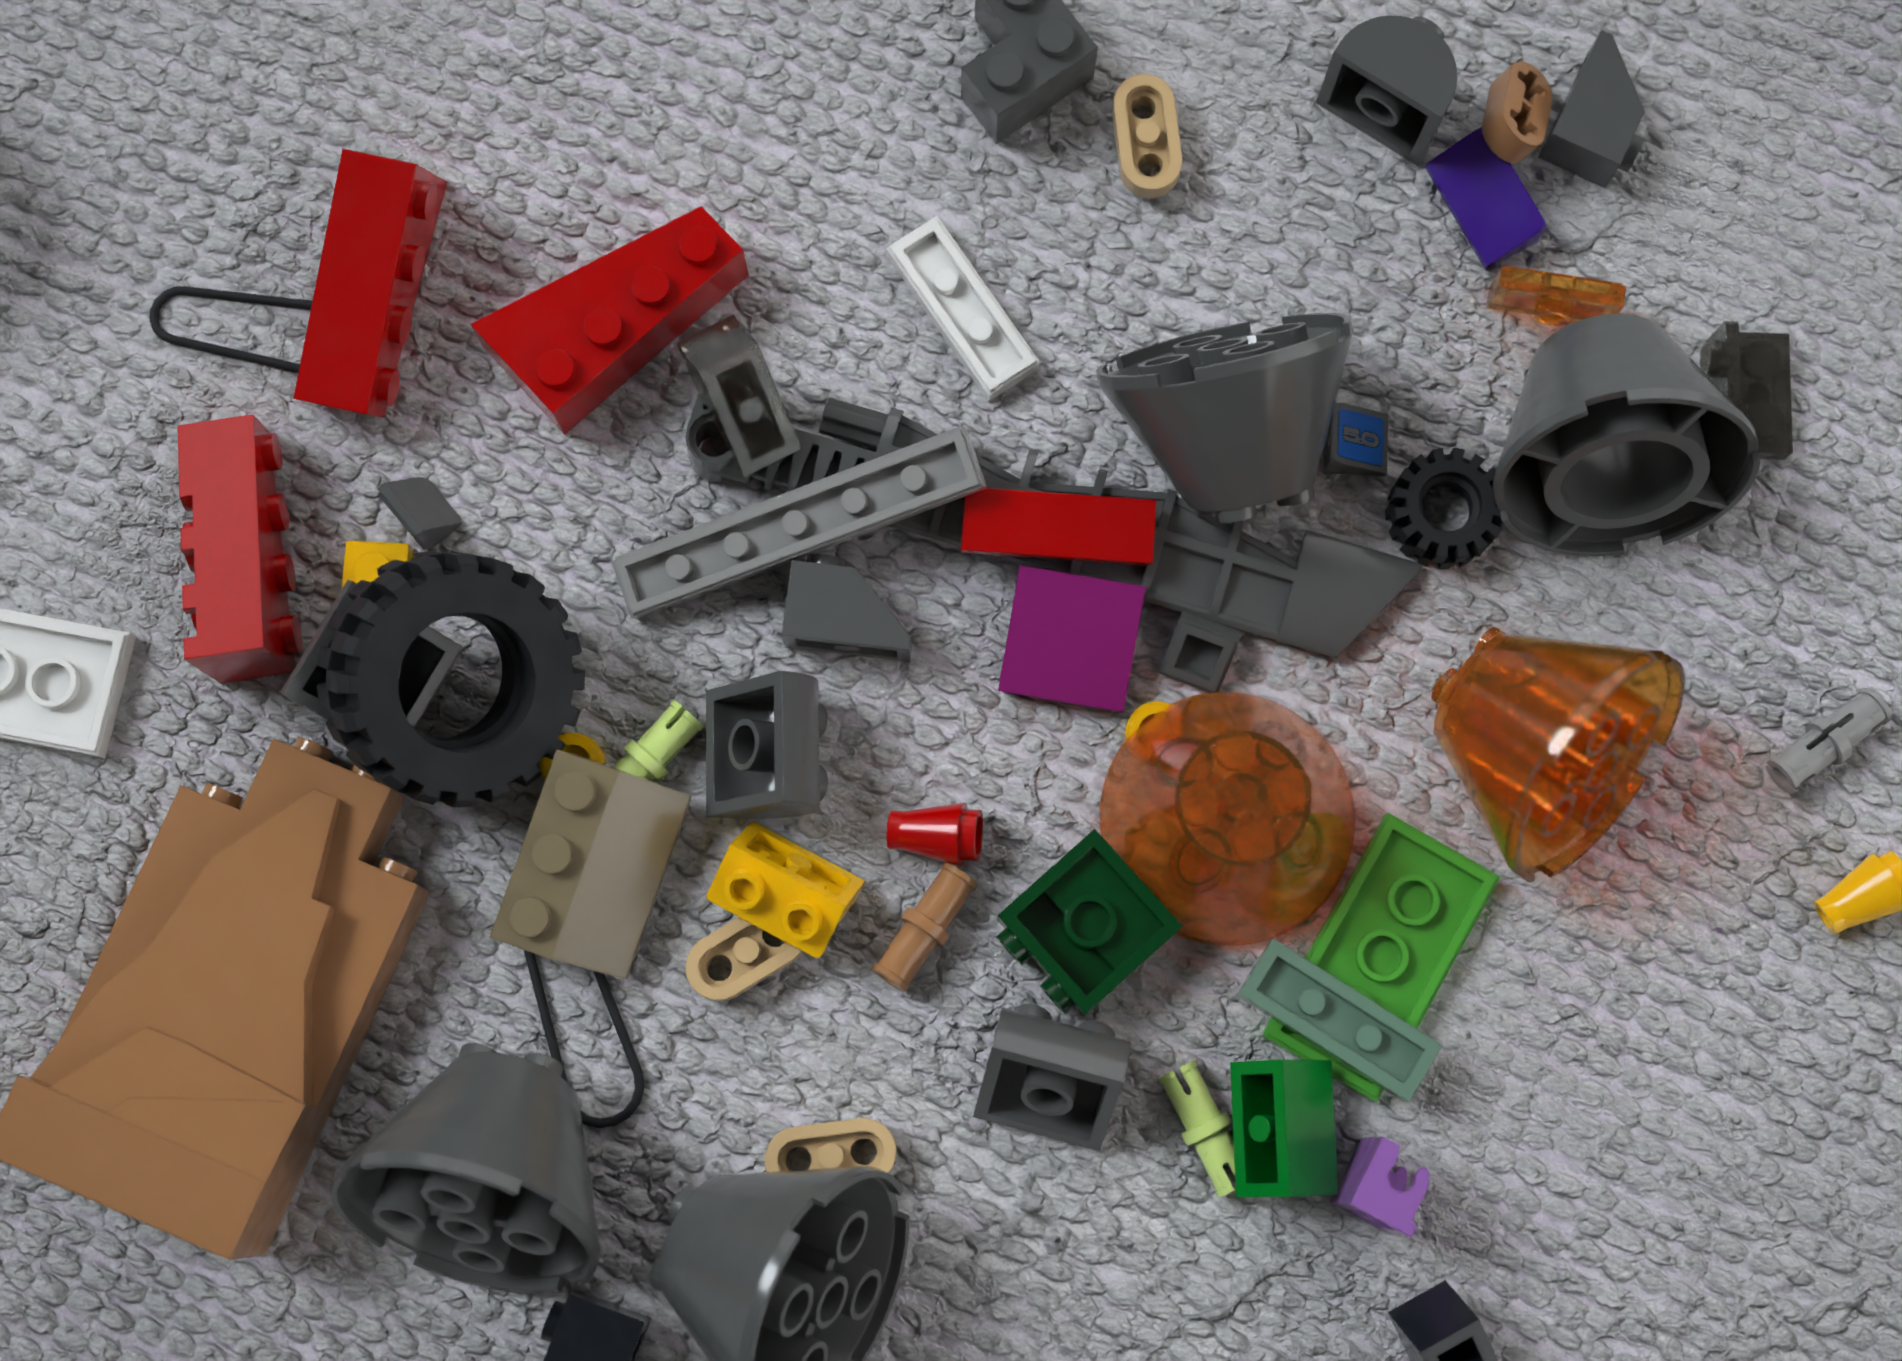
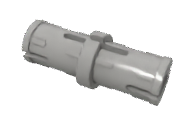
M1863 688L1858 692V695L1829 717H1816L1807 724L1805 735L1776 757H1771L1767 760L1766 770L1769 776L1784 792L1795 794L1802 785L1831 763L1841 765L1853 754L1852 748L1880 726L1891 721L1892 712L1889 705L1874 690Z

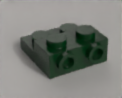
M1094 829L997 915V921L1003 926L1004 930L996 938L1021 966L1031 958L1048 978L1039 986L1065 1015L1075 1007L1084 1017L1183 926Z

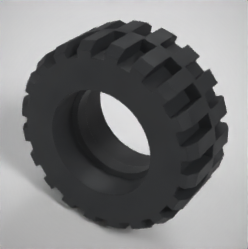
M436 551L413 553L412 560L404 562L394 559L377 568L379 577L374 581L360 580L347 593L353 602L346 612L335 609L327 625V628L335 631L330 648L320 646L317 666L326 669V683L317 685L319 704L329 708L331 718L328 719L326 725L333 739L343 744L348 750L345 756L360 770L370 774L376 781L417 801L431 805L438 801L452 808L472 807L475 798H481L490 803L509 797V784L516 782L527 787L540 777L541 770L536 764L543 756L553 760L556 750L563 751L566 746L564 742L558 739L564 724L576 727L581 709L571 706L573 690H585V670L575 668L572 665L571 656L579 655L582 652L578 634L564 630L562 623L567 620L569 615L559 600L545 597L543 595L545 585L530 574L515 571L513 565L494 558L455 551L450 553ZM448 616L468 617L483 624L489 630L498 646L502 662V678L498 695L483 719L464 733L450 738H436L425 735L408 722L403 712L398 692L401 663L413 640L426 627Z

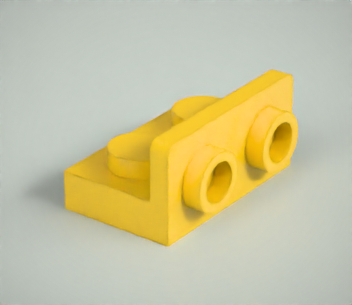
M752 821L729 845L707 892V899L799 950L819 958L825 952L839 922L855 903L865 880Z

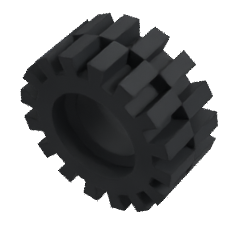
M1443 448L1433 449L1427 457L1424 458L1421 454L1413 459L1410 465L1403 470L1388 495L1387 500H1390V503L1385 509V519L1392 521V526L1388 532L1392 541L1400 538L1403 542L1399 550L1406 557L1411 552L1420 556L1417 563L1428 567L1431 562H1437L1438 569H1449L1454 563H1458L1459 567L1470 563L1474 557H1479L1502 530L1500 527L1502 519L1493 494V480L1496 470L1492 468L1486 473L1480 467L1485 459L1477 454L1471 460L1463 458L1465 449L1453 448L1450 454H1444ZM1438 487H1449L1461 493L1469 507L1467 523L1453 531L1440 530L1431 525L1423 512L1425 494Z

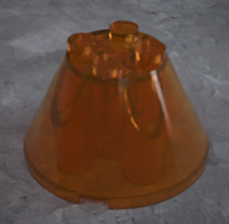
M1493 627L1483 634L1475 647L1474 653L1459 671L1455 668H1450L1443 673L1435 684L1431 695L1432 701L1439 705L1433 734L1512 872L1528 882H1534L1536 876L1533 873L1539 871L1552 878L1579 860L1612 827L1647 779L1646 776L1637 770L1655 740L1664 746L1671 735L1684 696V669L1677 659L1660 650L1508 634L1497 627Z
M1213 692L1187 697L1171 703L1166 709L1144 720L1140 727L1124 741L1105 777L1099 805V822L1101 836L1182 924L1183 927L1174 935L1200 944L1232 947L1233 945L1253 944L1283 935L1311 917L1326 902L1342 878L1350 858L1355 832V810L1349 781L1341 762L1328 742L1310 723L1285 706L1269 699L1237 692Z

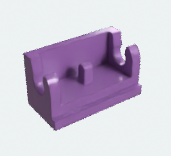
M1385 1137L1361 1138L1338 1184V1195H1333L1330 1203L1388 1234L1412 1238L1418 1226L1412 1220L1429 1186L1428 1169L1420 1167L1413 1175L1412 1185L1405 1190L1407 1184V1171L1405 1167H1398L1395 1171L1391 1170L1397 1163L1400 1145Z

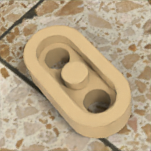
M1150 74L1134 75L1120 84L1113 102L1112 116L1119 173L1123 184L1133 194L1143 198H1158L1174 188L1178 182L1182 167V152L1175 98L1169 85L1161 78ZM1138 106H1145L1152 111L1153 115L1147 119H1140L1133 114L1132 110ZM1144 163H1153L1158 166L1160 173L1156 176H1146L1139 170V167Z
M737 917L707 935L692 947L686 959V976L691 987L704 998L712 1001H727L739 996L793 963L801 956L803 951L786 942L778 947L767 945L764 940V930ZM718 957L728 958L732 964L730 976L723 981H715L709 975V965Z
M857 1118L787 1128L775 1135L770 1141L765 1152L764 1162L766 1172L791 1171L787 1165V1156L792 1149L802 1147L811 1155L809 1169L872 1166L889 1173L896 1161L897 1147L892 1133L882 1123L869 1118ZM863 1138L871 1140L877 1149L875 1159L867 1165L858 1164L851 1154L854 1143Z

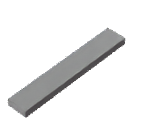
M962 425L612 558L611 562L630 618L639 619L789 563L791 560H797L986 489L987 485L967 428Z

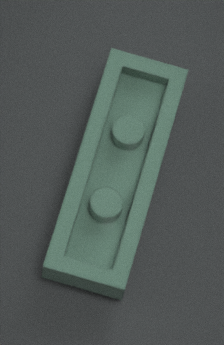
M1274 938L1268 942L1236 994L1245 1002L1404 1103L1410 1102L1443 1047L1440 1043Z

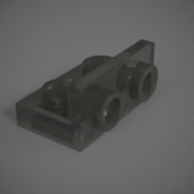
M1724 321L1708 340L1703 342L1700 352V368L1751 422L1758 440L1760 459L1785 460L1793 454L1789 334L1739 332L1738 321Z

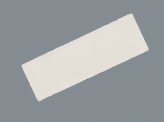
M938 216L886 248V256L988 402L1040 369V361Z

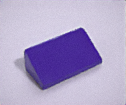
M1482 127L1474 130L1425 164L1426 171L1484 269L1534 245L1540 240L1547 229L1545 220L1511 163L1499 158L1485 142Z

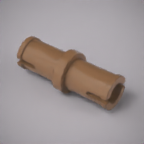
M945 862L942 865L941 871L915 909L907 907L900 918L904 925L881 959L871 969L885 982L902 992L908 990V985L935 946H944L950 937L946 931L972 891H975L978 887V884L970 876L949 863Z

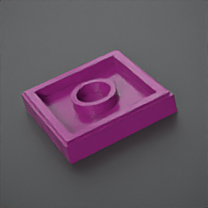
M1020 565L998 691L1124 713L1146 587Z

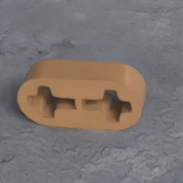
M1515 62L1497 77L1490 86L1482 122V133L1490 149L1499 158L1508 163L1516 164L1522 161L1539 147L1545 139L1552 105V90L1544 75L1536 67L1527 62Z

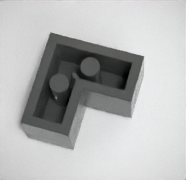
M975 0V21L994 46L961 67V99L997 144L1092 80L1095 73L1098 47L1062 0Z

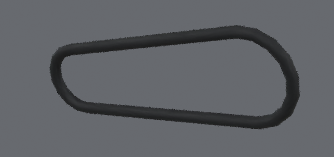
M181 286L163 291L154 300L150 308L149 321L153 332L163 341L173 345L291 372H299L300 364L167 333L159 322V312L162 305L168 299L175 296H194L311 310L312 301Z
M524 950L550 1055L563 1066L535 954ZM593 971L633 1072L635 1084L632 1100L623 1111L613 1117L596 1118L588 1116L580 1110L582 1124L596 1128L616 1126L632 1116L641 1103L645 1086L642 1068L605 974ZM563 1066L561 1078H563L568 1083L565 1069Z

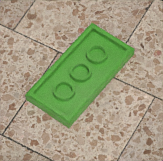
M1387 812L1377 826L1304 958L1417 1029L1496 887L1500 876ZM1270 1017L1260 1037L1299 1060H1331L1332 1079L1373 1103L1378 1101L1383 1092L1382 1088Z

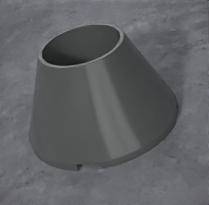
M1606 314L1589 317L1558 330L1548 337L1534 353L1493 480L1494 499L1500 510L1502 522L1507 529L1518 538L1533 546L1551 552L1576 556L1625 554L1623 546L1625 543L1641 541L1661 535L1663 545L1707 527L1730 511L1745 496L1756 479L1760 466L1758 440L1755 429L1748 418L1657 323L1644 317L1629 314Z

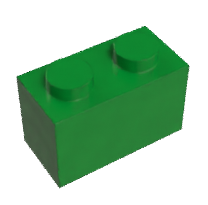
M1281 1059L1230 1062L1236 1197L1338 1195L1331 1060Z

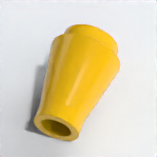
M1888 851L1879 857L1871 853L1826 895L1813 902L1819 917L1833 935L1847 928L1902 911V860L1893 851Z

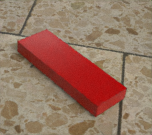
M986 488L964 497L960 553L1151 566L1153 564L1157 500Z

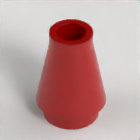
M965 802L910 811H890L886 830L888 849L904 850L960 867L963 866L964 861H978L983 843L982 811L968 809Z

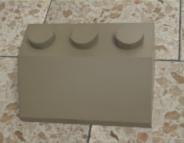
M557 749L489 938L551 960L627 979L692 795L574 753Z

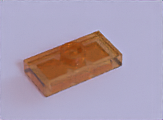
M1505 265L1501 267L1489 287L1486 308L1534 315V319L1539 323L1560 326L1569 324L1571 321L1577 322L1589 317L1619 314L1624 307L1626 286H1623L1622 283Z

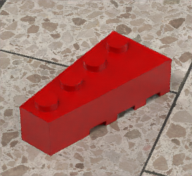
M342 148L293 399L383 418L387 406L394 404L400 384V373L397 367L403 345L406 343L411 330L412 312L447 181L414 163Z
M700 206L470 325L483 348L565 435L749 276L744 251L715 219Z
M253 414L178 425L179 497L184 509L188 512L193 511V521L185 522L183 528H180L181 551L186 557L190 570L195 573V584L182 585V606L186 614H191L197 634L194 637L183 638L184 660L220 684L292 673L296 667L294 653L302 652L303 639L299 620L296 615H290L287 592L295 591L296 576L292 559L289 554H283L281 531L289 529V513L284 495L276 493L274 471L282 470L283 466L279 439L276 433H270Z

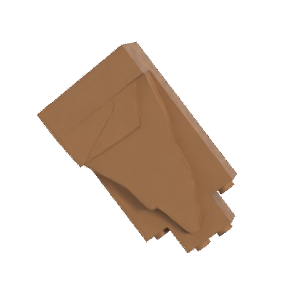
M300 736L297 737L294 746L273 738L240 810L238 808L243 798L218 786L206 782L202 793L180 785L59 1042L32 1076L18 1075L0 1112V1161L228 1260L266 1255L431 892L414 883L418 874L417 870L382 856L378 867L373 866L405 797L394 789L376 781L373 776L360 770L356 765L350 771L331 763L330 760L334 751Z

